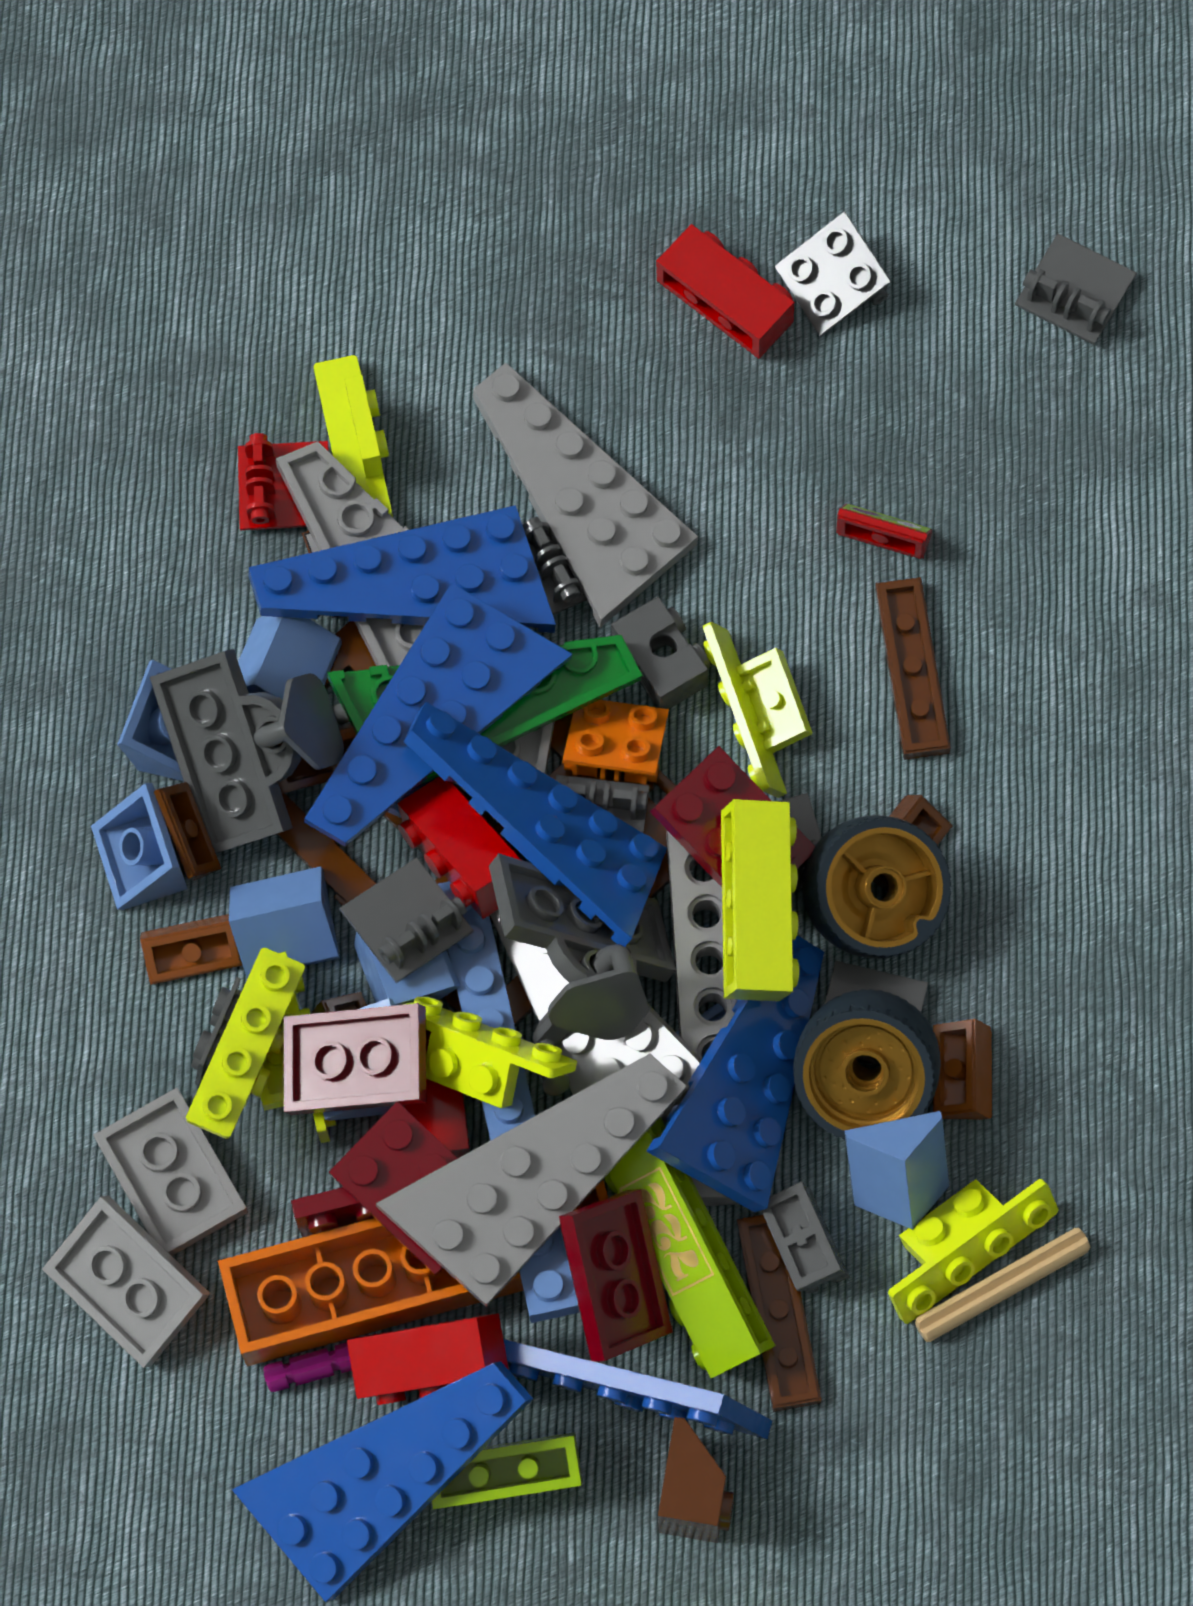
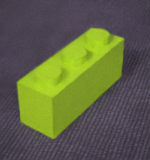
M575 1432L486 1446L432 1500L433 1509L582 1486L583 1479Z

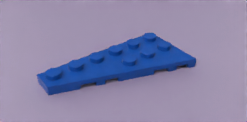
M516 505L249 567L248 576L261 616L317 619L320 615L348 617V621L366 622V618L392 619V624L425 625L446 590L453 583L526 627L538 628V632L555 633L556 623Z
M451 583L309 810L304 823L346 847L388 812L391 806L409 791L417 788L434 772L431 767L403 742L417 712L425 701L446 712L452 718L475 732L482 734L521 698L530 694L556 669H560L571 660L573 654Z
M425 701L417 712L403 742L444 781H456L472 797L468 803L480 815L487 811L504 827L500 834L550 882L554 885H565L582 901L578 908L591 920L597 915L615 932L611 939L616 944L626 947L633 937L667 847Z
M798 935L795 940H792L793 958L797 959L799 963V980L797 986L793 988V992L781 1001L738 999L732 1009L735 1014L728 1026L719 1030L688 1081L689 1090L679 1105L673 1106L666 1118L669 1122L660 1137L653 1139L646 1151L753 1212L765 1210L768 1207L795 1086L793 1067L796 1047L806 1024L809 1022L824 951Z
M503 1339L508 1367H510L509 1371L514 1376L537 1381L538 1375L554 1379L553 1385L567 1390L581 1392L583 1387L597 1391V1396L614 1401L615 1405L629 1410L643 1412L645 1408L658 1412L660 1417L674 1421L675 1417L685 1418L687 1422L692 1420L704 1424V1428L719 1433L733 1435L735 1430L768 1439L772 1420L724 1394Z
M501 1361L495 1362L232 1489V1491L322 1599L328 1602L334 1600L533 1398Z

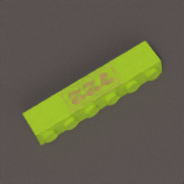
M660 1117L605 1177V1181L616 1194L625 1190L641 1189L661 1281L671 1298L669 1301L671 1313L681 1326H685L693 1342L691 1350L696 1363L701 1369L707 1370L712 1379L776 1345L691 1176L646 1152L653 1139L660 1137L666 1128Z

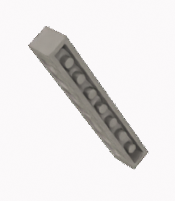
M667 831L666 840L674 964L676 968L675 981L679 1036L702 1059L703 1053L708 1050L719 1030L728 1026L735 1014L732 1009L738 999H724L722 887L714 879L701 882L692 877L690 870L694 866L699 865V863ZM710 910L717 915L719 922L713 927L703 928L695 923L693 916L698 911ZM713 956L721 962L722 969L715 974H705L697 968L696 962L701 957ZM715 1002L723 1007L725 1016L718 1021H708L701 1016L699 1008L705 1003ZM692 1178L705 1206L739 1204Z

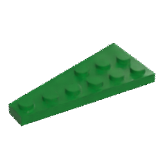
M622 635L565 642V644L558 646L572 653V659L560 669H556L536 689L521 698L503 713L500 719L480 735L489 738L492 742L502 747L640 681L643 675ZM387 665L371 666L366 670L344 672V670L327 672V678L356 735L400 665L389 667ZM435 771L432 772L420 785L439 777V775Z

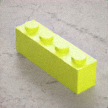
M733 799L721 810L724 999L781 1001L791 994L793 988L798 984L799 963L797 959L793 958L792 940L796 939L798 933V915L796 911H792L791 893H794L797 887L798 874L796 865L791 864L790 847L794 845L796 840L797 825L795 818L790 817V802Z

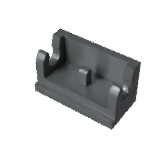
M801 1181L770 1196L767 1209L761 1211L798 1292L804 1290L808 1294L815 1293L819 1290L818 1286L825 1282L839 1283L850 1278L812 1191Z

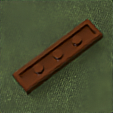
M921 577L875 583V593L903 759L950 754L951 747Z
M764 1215L737 1219L750 1295L776 1345L762 1353L772 1410L776 1412L821 1404L822 1399L801 1292H798L793 1284Z

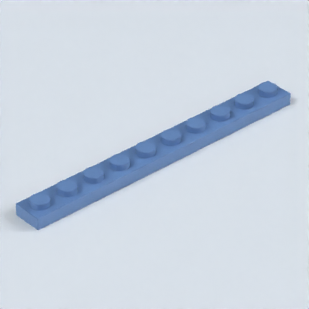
M450 881L439 883V887L450 900L455 898L450 888ZM470 905L466 907L467 913L463 917L474 931L448 949L450 961L460 984V987L457 988L461 1011L480 1016L482 1023L490 1027H503L515 1030L490 916L482 919ZM522 1067L519 1068L511 1106L501 1109L482 1101L490 1141L535 1116L525 1069ZM559 1227L519 1271L531 1323L579 1313L561 1227Z

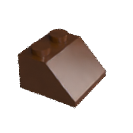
M675 1417L658 1511L659 1533L718 1543L720 1530H730L734 1492L726 1491V1475L685 1418Z

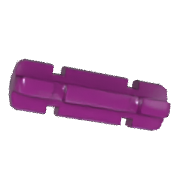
M347 1342L335 1345V1350L328 1352L327 1348L289 1358L290 1363L283 1364L281 1360L267 1364L263 1372L268 1389L271 1392L288 1389L289 1384L293 1382L298 1386L334 1376V1371L341 1370V1373L352 1371Z

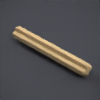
M1074 1228L918 1316L915 1321L918 1332L926 1342L935 1340L1088 1253L1090 1244L1087 1237L1080 1228Z

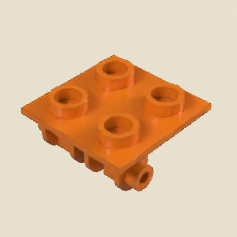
M600 699L573 712L562 760L564 770L572 771V776L597 777L598 768H601L600 780H605L607 769L614 770V782L620 781L621 771L625 772V782L647 785L648 782L657 783L659 773L658 762L669 709Z

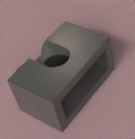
M659 597L654 598L611 624L612 636L622 635L643 675L639 682L657 708L670 709L708 686V668L711 667L706 653L698 643L694 645L687 643L681 634L686 631V627L679 613L674 607L666 609ZM665 645L672 647L676 651L668 657H658L653 654Z

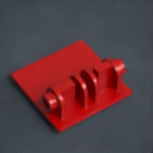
M255 433L249 436V442L244 446H238L240 531L307 527L277 468L276 458L317 441L272 444L268 441L266 434ZM318 441L329 452L328 441Z

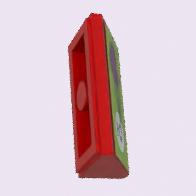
M844 504L839 508L837 514L836 533L838 535L918 559H924L932 535L931 528L851 504Z

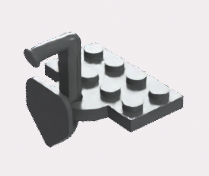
M230 649L150 677L183 780L189 784L215 853L292 829V823L278 783L293 774L301 762V757L314 769L320 770L338 764L344 755V744L338 726L350 721L340 703L331 706L325 686L314 674L308 673L288 679L285 685L283 700L266 692L248 693L235 650Z
M498 853L490 863L489 870L504 937L546 949L553 966L569 982L553 999L548 1007V1012L537 1024L533 1034V1043H546L557 1046L569 1031L603 1040H615L630 1034L649 1012L648 1002L639 976L666 983L676 972L658 900L648 897L633 937L625 947L621 944H616L611 939L615 932L597 915L591 920L578 908L582 901L565 885H554L530 862ZM567 1074L555 1078H547L541 1075L543 1081L542 1088L550 1096L561 1095L569 1087L570 1078Z

